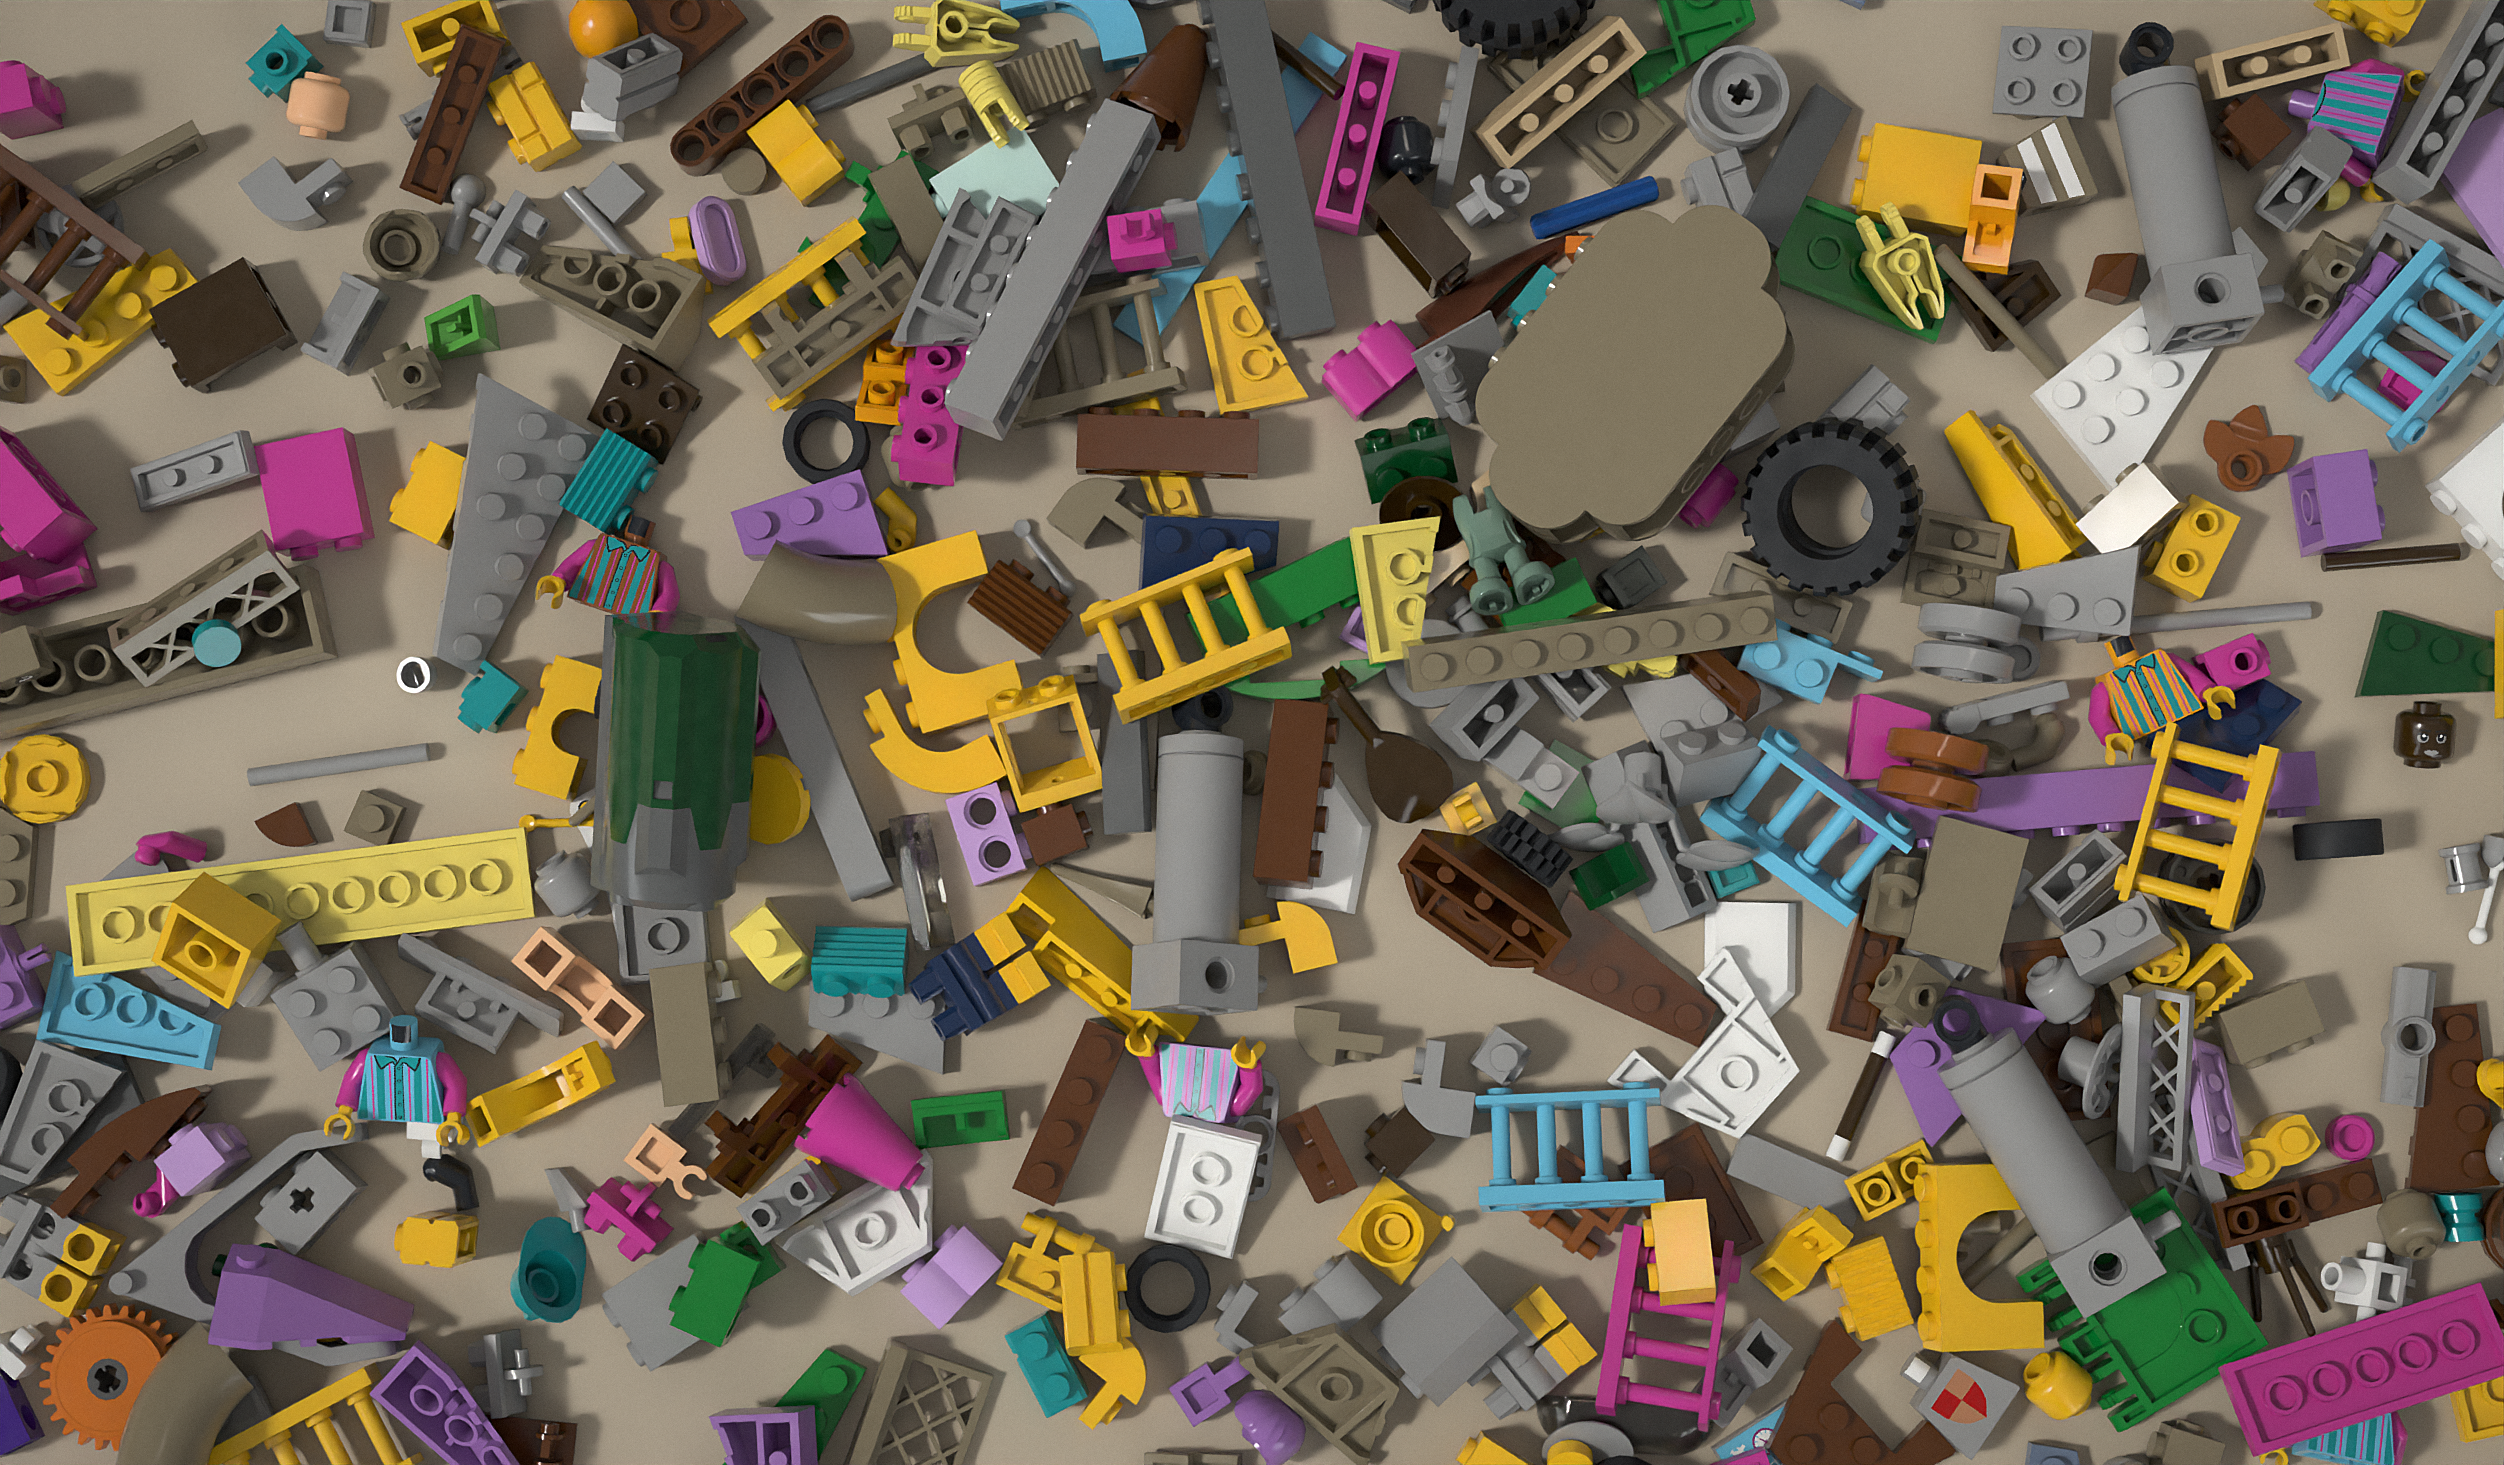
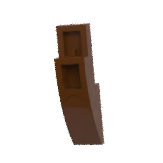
M205 1084L171 1092L149 1100L105 1125L67 1159L80 1173L49 1208L62 1219L75 1216L78 1213L81 1216H85L101 1200L102 1195L98 1192L109 1179L115 1182L130 1168L133 1163L129 1158L130 1155L138 1162L152 1159L154 1156L156 1158L172 1146L168 1140L184 1122L187 1124L195 1122L207 1109L209 1104L204 1100L213 1089Z
M2363 1158L2325 1169H2312L2273 1180L2260 1187L2242 1190L2212 1202L2211 1206L2222 1248H2230L2310 1226L2309 1223L2382 1204L2383 1200L2372 1158Z

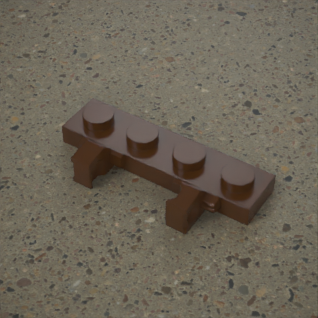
M829 1034L823 1038L812 1052L804 1048L798 1055L779 1041L766 1055L778 1069L784 1072L779 1078L782 1085L750 1120L744 1117L737 1125L728 1116L716 1110L705 1122L715 1133V1137L721 1140L715 1146L721 1153L705 1171L714 1181L739 1198H742L803 1131L811 1115L835 1084L838 1083L843 1086L844 1075L846 1073L853 1075L863 1064L852 1051Z

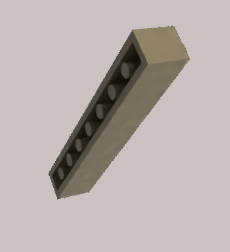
M1754 590L1401 641L1406 684L1413 693L1775 641L1778 638L1773 594L1762 590Z

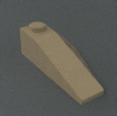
M542 245L519 281L523 287L677 373L700 337L706 279L702 275L667 258L654 257V260L634 259L630 254L617 253L616 256L593 254L590 250Z

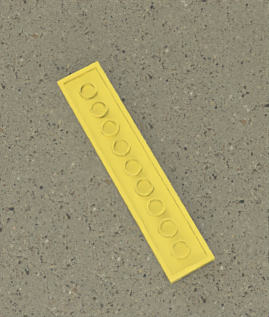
M525 827L65 886L75 977L160 967L151 960L171 904L203 872L228 885L237 893L279 918L281 923L276 935L289 926L302 921L303 927L316 946L401 936L403 933L409 935L537 918L528 836ZM276 936L268 953L285 951L280 941L276 939Z

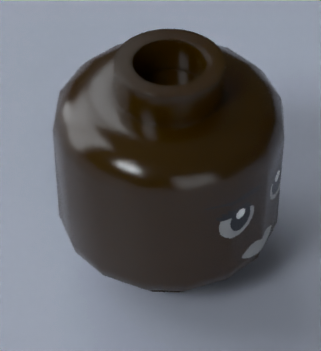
M2414 701L2413 709L2403 710L2396 715L2393 749L2397 756L2404 759V765L2415 768L2435 769L2441 767V762L2453 757L2457 722L2453 715L2441 711V703Z

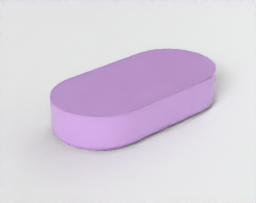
M716 196L704 197L691 207L688 215L699 264L703 274L710 282L719 286H728L740 279L747 267L735 215L731 207L723 199Z

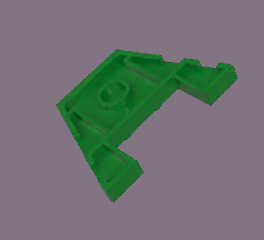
M1656 0L1670 45L1646 51L1647 53L1629 68L1637 99L1646 97L1755 24L1756 17L1751 1Z

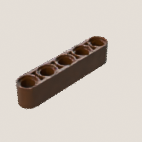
M823 15L816 19L677 131L672 137L670 150L679 167L686 174L694 177L710 173L725 160L728 154L741 148L751 140L746 133L748 129L789 99L794 105L851 58L855 49L854 39L846 22L835 15ZM830 32L841 33L843 40L839 46L828 49L821 45L825 35ZM796 60L807 61L809 65L804 74L796 77L787 74L788 66ZM766 87L774 90L773 97L768 103L762 105L753 103L752 99L757 90ZM730 115L739 118L738 126L733 131L728 133L718 131V125L722 118ZM694 143L704 145V151L700 158L695 161L684 160L683 154L689 145Z

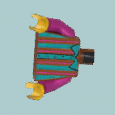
M630 515L622 539L601 533L597 539L585 542L569 555L552 575L544 576L538 581L535 598L539 600L544 593H553L551 608L558 609L563 603L564 592L568 591L567 598L577 603L611 614L676 611L680 600V592L674 567L667 562V556L659 551L648 548L656 523Z

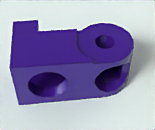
M0 1368V1458L39 1440L45 1434L19 1379H12Z

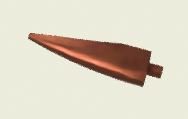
M1574 231L1508 257L1469 278L1463 284L1455 287L1447 296L1444 294L1415 314V317L1429 335V338L1417 346L1416 349H1420L1488 310L1492 312L1496 321L1501 313L1522 292L1543 264L1547 267L1550 266L1565 252L1566 236H1580L1579 233Z

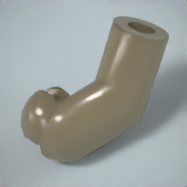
M1997 1211L1981 1214L1968 1224L1957 1246V1263L1962 1262L1968 1257L1967 1250L1975 1236L2000 1233L2001 1224Z

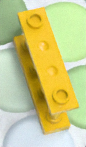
M851 216L707 319L709 326L719 339L725 334H728L731 339L736 337L753 360L767 349L750 326L753 322L749 317L775 300L791 323L799 318L787 302L789 295L786 291L799 281L804 286L809 285L824 307L839 298V295L824 276L826 270L823 264L848 247L863 267L870 263L860 249L863 244L859 238L865 235L866 231L858 220ZM904 312L780 400L776 394L770 396L765 400L770 409L774 412L781 407L784 412H787L806 398L803 392L806 388L887 330L891 329L895 333Z
M1249 547L1239 551L1236 548L1224 550L1218 553L1212 562L1117 600L1103 599L1091 604L1085 613L1079 615L1086 637L1101 633L1122 683L1120 692L1114 694L1113 699L1123 725L1292 657L1291 642L1284 626L1275 630L1266 627L1244 574L1254 570L1253 557ZM1226 581L1250 634L1247 638L1248 641L1233 647L1224 645L1202 594V591ZM1184 598L1208 651L1204 659L1189 665L1187 662L1181 661L1159 609ZM1143 615L1165 667V670L1162 672L1163 675L1149 681L1139 679L1117 625Z
M2167 722L2165 732L2157 731L2153 741L2151 757L2157 759L2128 865L2120 864L2115 878L2114 890L2120 891L2118 900L2123 903L2134 898L2136 891L2206 909L2205 914L2212 916L2210 923L2212 926L2233 932L2282 753L2277 748L2260 744L2258 754H2249L2247 758L2179 741L2181 728L2176 723ZM2173 758L2243 775V781L2250 782L2245 800L2237 798L2236 802L2166 785ZM2161 802L2231 820L2230 825L2237 826L2233 844L2225 843L2222 847L2154 829ZM2148 847L2217 864L2218 870L2225 871L2220 889L2213 887L2211 891L2142 874Z
M374 1362L216 1445L212 1449L208 1465H250L248 1460L252 1459L248 1450L261 1443H264L267 1450L272 1448L280 1465H302L289 1441V1438L293 1437L289 1428L302 1421H305L308 1428L313 1427L332 1465H353L329 1418L333 1415L330 1406L343 1399L346 1400L348 1406L354 1405L384 1465H416L423 1461L424 1457L420 1451L405 1460L401 1458L370 1397V1392L372 1391L370 1385L383 1379Z

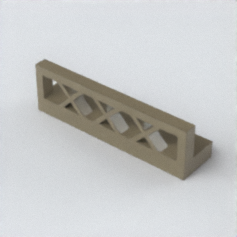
M261 529L107 628L112 651L146 688L196 656L192 641L175 639L178 627L186 622L202 624L209 620L221 619L230 622L238 629L299 590V583L277 557L272 540ZM270 568L283 581V583L270 591L253 590L255 578ZM225 597L242 599L240 610L233 615L214 614L216 603ZM147 647L165 649L163 660L147 670L134 657Z

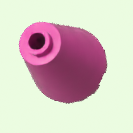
M846 1073L844 1075L846 1087L844 1088L838 1083L835 1084L805 1124L810 1128V1131L807 1133L808 1138L805 1140L798 1135L794 1147L805 1154L891 1191L898 1192L902 1186L910 1190L925 1170V1167L919 1164L924 1155L857 1077L851 1073Z

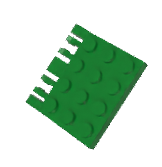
M2164 1185L2128 1207L2136 1219L2140 1217L2144 1225L2170 1210H2174L2182 1222L2180 1227L2155 1240L2159 1248L2156 1252L2167 1272L2087 1317L2086 1322L2075 1326L2057 1339L2063 1351L2081 1367L2108 1352L2109 1358L2087 1369V1372L2092 1377V1384L2102 1381L2118 1369L2126 1379V1382L2106 1390L2097 1399L2102 1410H2107L2136 1394L2137 1397L2127 1400L2107 1415L2118 1433L2131 1428L2219 1375L2218 1368L2220 1366L2246 1358L2269 1344ZM2100 1254L2094 1263H2109L2113 1259L2114 1254ZM2045 1257L2021 1270L2015 1278L2024 1292L2028 1293L2053 1279L2057 1274L2049 1263L2048 1257ZM2059 1279L2036 1292L2030 1299L2043 1301V1306H2046L2067 1292ZM2074 1304L2053 1314L2045 1324L2053 1333L2082 1317V1314Z

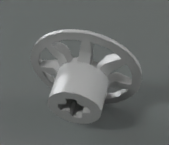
M2122 1023L2114 1025L2106 1033L2100 1044L2073 1036L2066 1043L2058 1064V1077L2084 1087L2082 1105L2084 1115L2087 1118L2094 1120L2100 1117L2111 1105L2119 1091L2120 1066L2118 1072L2113 1070L2112 1066L2121 1060ZM2107 1080L2114 1082L2110 1091L2105 1085Z

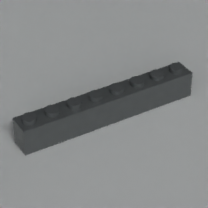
M1197 0V10L1201 25H1209L1212 42L1206 43L1211 69L1218 68L1222 86L1216 87L1219 109L1221 113L1228 112L1231 130L1226 131L1228 150L1231 157L1238 156L1241 174H1236L1235 176L1238 195L1241 201H1248L1251 218L1245 219L1247 236L1250 245L1257 244L1261 259L1260 262L1255 263L1256 277L1260 289L1267 288L1270 306H1265L1268 329L1270 333L1277 332L1279 342L1330 332L1336 327V321L1265 0Z

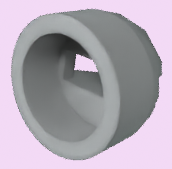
M424 657L406 658L397 669L399 685L410 693L428 691L435 685L438 677L437 668ZM417 664H420V666H421V669H422L423 674H424V676H425V681H424L423 676H422V674H421V672H420V669L416 666Z

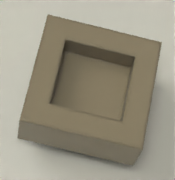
M361 790L344 828V832L377 846L392 844L407 808L371 792Z

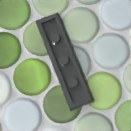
M1817 83L1808 90L1742 214L1744 218L1763 233L1771 252L1780 247L1852 110L1851 107Z
M1129 650L1128 653L1139 679L1146 681L1144 651ZM1109 653L1097 654L1104 835L1114 836L1152 832L1147 716L1125 725L1122 724L1113 699V695L1120 692L1122 683Z

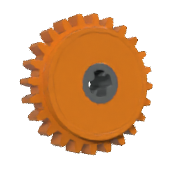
M110 1303L104 1305L103 1315L98 1307L87 1309L86 1319L81 1315L69 1319L73 1330L64 1327L56 1331V1335L62 1342L47 1345L46 1350L54 1357L53 1360L40 1364V1368L50 1372V1378L40 1381L39 1387L50 1388L51 1395L42 1402L43 1405L55 1404L57 1411L53 1413L50 1419L52 1422L64 1419L67 1422L62 1431L65 1436L75 1431L80 1432L78 1436V1444L80 1445L89 1443L95 1438V1450L99 1451L107 1448L111 1440L113 1450L118 1451L129 1412L143 1384L160 1359L171 1348L172 1343L179 1337L178 1332L166 1335L162 1331L167 1323L165 1318L152 1323L150 1322L152 1310L150 1309L141 1310L136 1316L135 1304L123 1305L119 1313L117 1304ZM114 1368L117 1369L115 1377L121 1380V1383L117 1385L113 1384L115 1377L109 1373Z

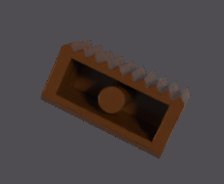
M999 559L967 603L1030 651L1043 658L1074 616L1067 609L1071 601L1050 585L1045 592L1030 581L1035 574L1015 559L1009 565Z

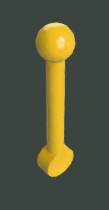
M530 814L522 816L518 823L519 828L525 827L527 829V833L533 832L536 828L573 827L569 824L570 818L536 819L535 816ZM587 818L577 826L593 827L594 818Z

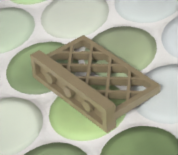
M888 1338L843 1465H876L880 1454L896 1446L906 1465H912L902 1443L927 1431L937 1453L914 1465H931L941 1460L942 1465H948L945 1457L953 1453L955 1455L951 1465H963L994 1377L993 1374L908 1347L906 1343ZM913 1360L931 1365L938 1379L937 1382L915 1393L907 1380ZM938 1368L953 1374L943 1378ZM963 1376L979 1381L980 1384L975 1398L957 1407L946 1385ZM905 1385V1388L909 1396L899 1400L902 1389ZM942 1388L952 1410L927 1421L917 1400ZM913 1402L923 1425L898 1436L891 1422L894 1412ZM970 1409L967 1421L964 1423L960 1414ZM956 1416L963 1431L958 1443L941 1451L931 1428ZM889 1429L894 1439L883 1444Z

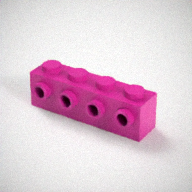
M969 345L917 346L916 358L908 357L905 384H910L909 396H901L898 410V422L904 423L902 435H894L891 448V462H898L900 480L954 486L964 426L954 423L944 402L949 383L953 378H958L966 363L965 357Z

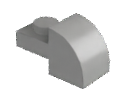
M1514 725L1481 761L1511 783L1520 786L1552 810L1579 772L1545 748L1542 742Z

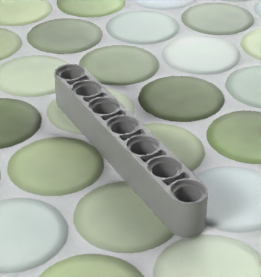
M734 616L735 623L741 625L761 649V687L791 760L804 777L800 780L804 790H809L810 806L850 900L854 902L893 886L895 883L795 639L763 629Z

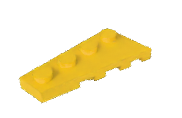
M169 248L151 256V259L141 271L130 266L125 268V270L115 273L76 322V324L90 334L85 342L74 334L69 340H66L45 324L50 317L40 309H36L2 326L55 393L63 397L149 329L151 325L155 324L148 309L199 282V280L179 255ZM77 291L49 304L61 312Z

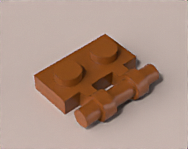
M1559 1145L1557 1148L1558 1177L1562 1178V1183H1581V1177L1585 1176V1162L1564 1146ZM1630 1207L1573 1209L1582 1216L1574 1227L1555 1214V1210L1521 1212L1530 1217L1528 1222L1538 1230L1543 1227L1563 1241L1562 1247L1570 1253L1574 1254L1577 1251L1591 1261L1601 1247L1587 1237L1593 1227L1597 1226L1610 1236Z

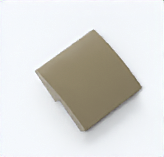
M1923 509L1920 529L1913 537L1914 543L1909 554L1900 603L1920 607L1925 603H1948L1993 610L1996 576L2004 569L2011 526Z

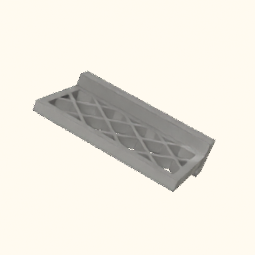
M2395 203L2385 206L2377 220L2378 225L2363 249L2364 254L2355 265L2356 270L2350 279L2343 283L2334 298L2335 301L2341 303L2347 295L2345 290L2349 284H2355L2364 274L2363 271L2370 259L2371 262L2378 254L2377 247L2385 234L2400 242L2405 261L2398 262L2401 266H2406L2412 259L2410 248L2418 252L2429 239L2433 240L2445 249L2450 262L2448 274L2451 275L2450 270L2462 276L2457 278L2461 283L2470 280L2479 285L2482 297L2495 306L2500 305L2504 300V268L2494 256ZM2490 292L2503 299L2492 301ZM2422 296L2417 302V308L2428 315ZM2448 297L2452 313L2432 319L2436 322H2441L2454 318L2458 336L2467 342L2468 337L2462 315L2472 312L2467 309L2460 310L2459 303ZM2398 324L2392 331L2426 351L2434 353L2446 362H2449L2454 357L2428 338L2413 331V328L2409 325ZM2502 339L2495 345L2498 358L2490 372L2476 366L2470 373V375L2490 386L2496 385L2504 371V345Z

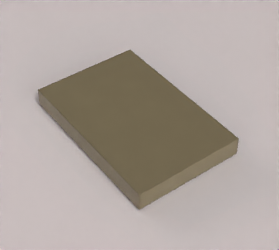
M1942 815L1937 816L1919 885L1910 934L1905 939L1903 948L1985 971L1995 972L2029 839Z

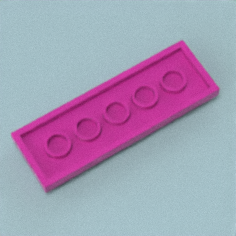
M2479 1282L2224 1364L2218 1370L2253 1457L2503 1377L2504 1336L2482 1284Z

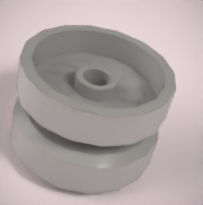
M1739 44L1720 48L1704 59L1687 89L1683 108L1687 128L1700 145L1715 154L1735 147H1739L1742 155L1754 152L1768 142L1787 112L1790 90L1786 73L1774 57L1757 47ZM1731 99H1739L1741 105H1736L1735 103L1731 102Z
M1925 603L1920 607L1917 628L1925 635L1939 640H1926L1915 645L1911 668L1924 674L1958 682L2012 683L2015 659L2007 652L1990 647H2008L2017 643L2021 619L2009 613L1987 608L1948 603Z

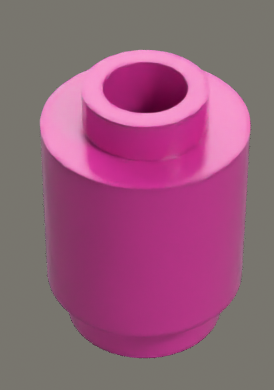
M1718 462L1677 516L1695 529L1699 525L1710 527L1736 494L1734 488L1739 483L1738 478L1728 468Z

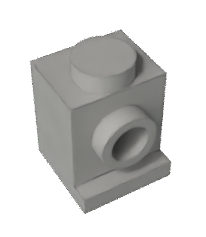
M1494 1025L1469 1063L1504 1088H1507L1510 1082H1514L1527 1064L1529 1060L1527 1058L1532 1051L1502 1028Z

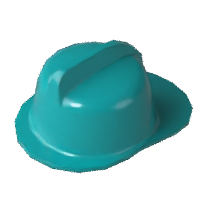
M546 1217L536 1221L527 1230L522 1243L519 1266L512 1274L510 1291L516 1306L524 1313L523 1316L526 1320L533 1321L540 1318L546 1322L562 1323L571 1319L580 1308L586 1267V1247L579 1232L573 1233L571 1223L560 1217Z

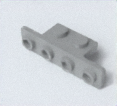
M403 933L399 938L398 957L434 975V978L415 1006L416 1015L493 1054L497 1053L518 1018L555 1037H559L562 1032L564 1014L549 999L544 997H536L535 999L521 992L519 987L511 980L501 976L496 978L480 971L479 967L471 960L462 956L454 958L440 951L439 947L426 937L416 936L414 938Z

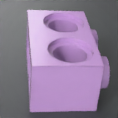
M995 782L945 800L974 886L979 887L1029 870L1026 859L1032 858L1033 855L1024 832L1016 834L1011 817L1018 815V810L1010 789L1002 791L1000 784ZM980 800H991L996 807L995 818L988 824H977L972 817L974 805ZM996 842L1006 843L1011 852L1009 862L1000 868L992 867L986 857L988 848Z

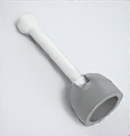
M2484 835L2481 846V857L2490 868L2487 880L2488 888H2485L2476 926L2468 934L2469 940L2477 945L2487 940L2485 925L2499 872L2504 870V839Z

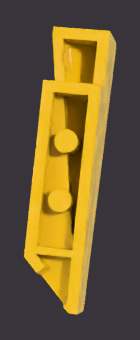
M1972 409L1945 429L1944 434L1992 522L2011 526L2007 549L2018 569L2082 557L2076 548L2089 539L2075 525L2078 519L2011 429L2001 424H1997L1992 428L1984 426L1976 415V411Z
M1042 866L1005 911L1017 930L1038 942L1031 951L1037 964L1127 1035L1131 1028L1135 1027L1138 1036L1144 1039L1146 1028L1154 1026L1158 1030V1035H1171L1176 1039V1042L1183 1043L1198 1023V1015L1131 1010L1132 951L1047 867Z

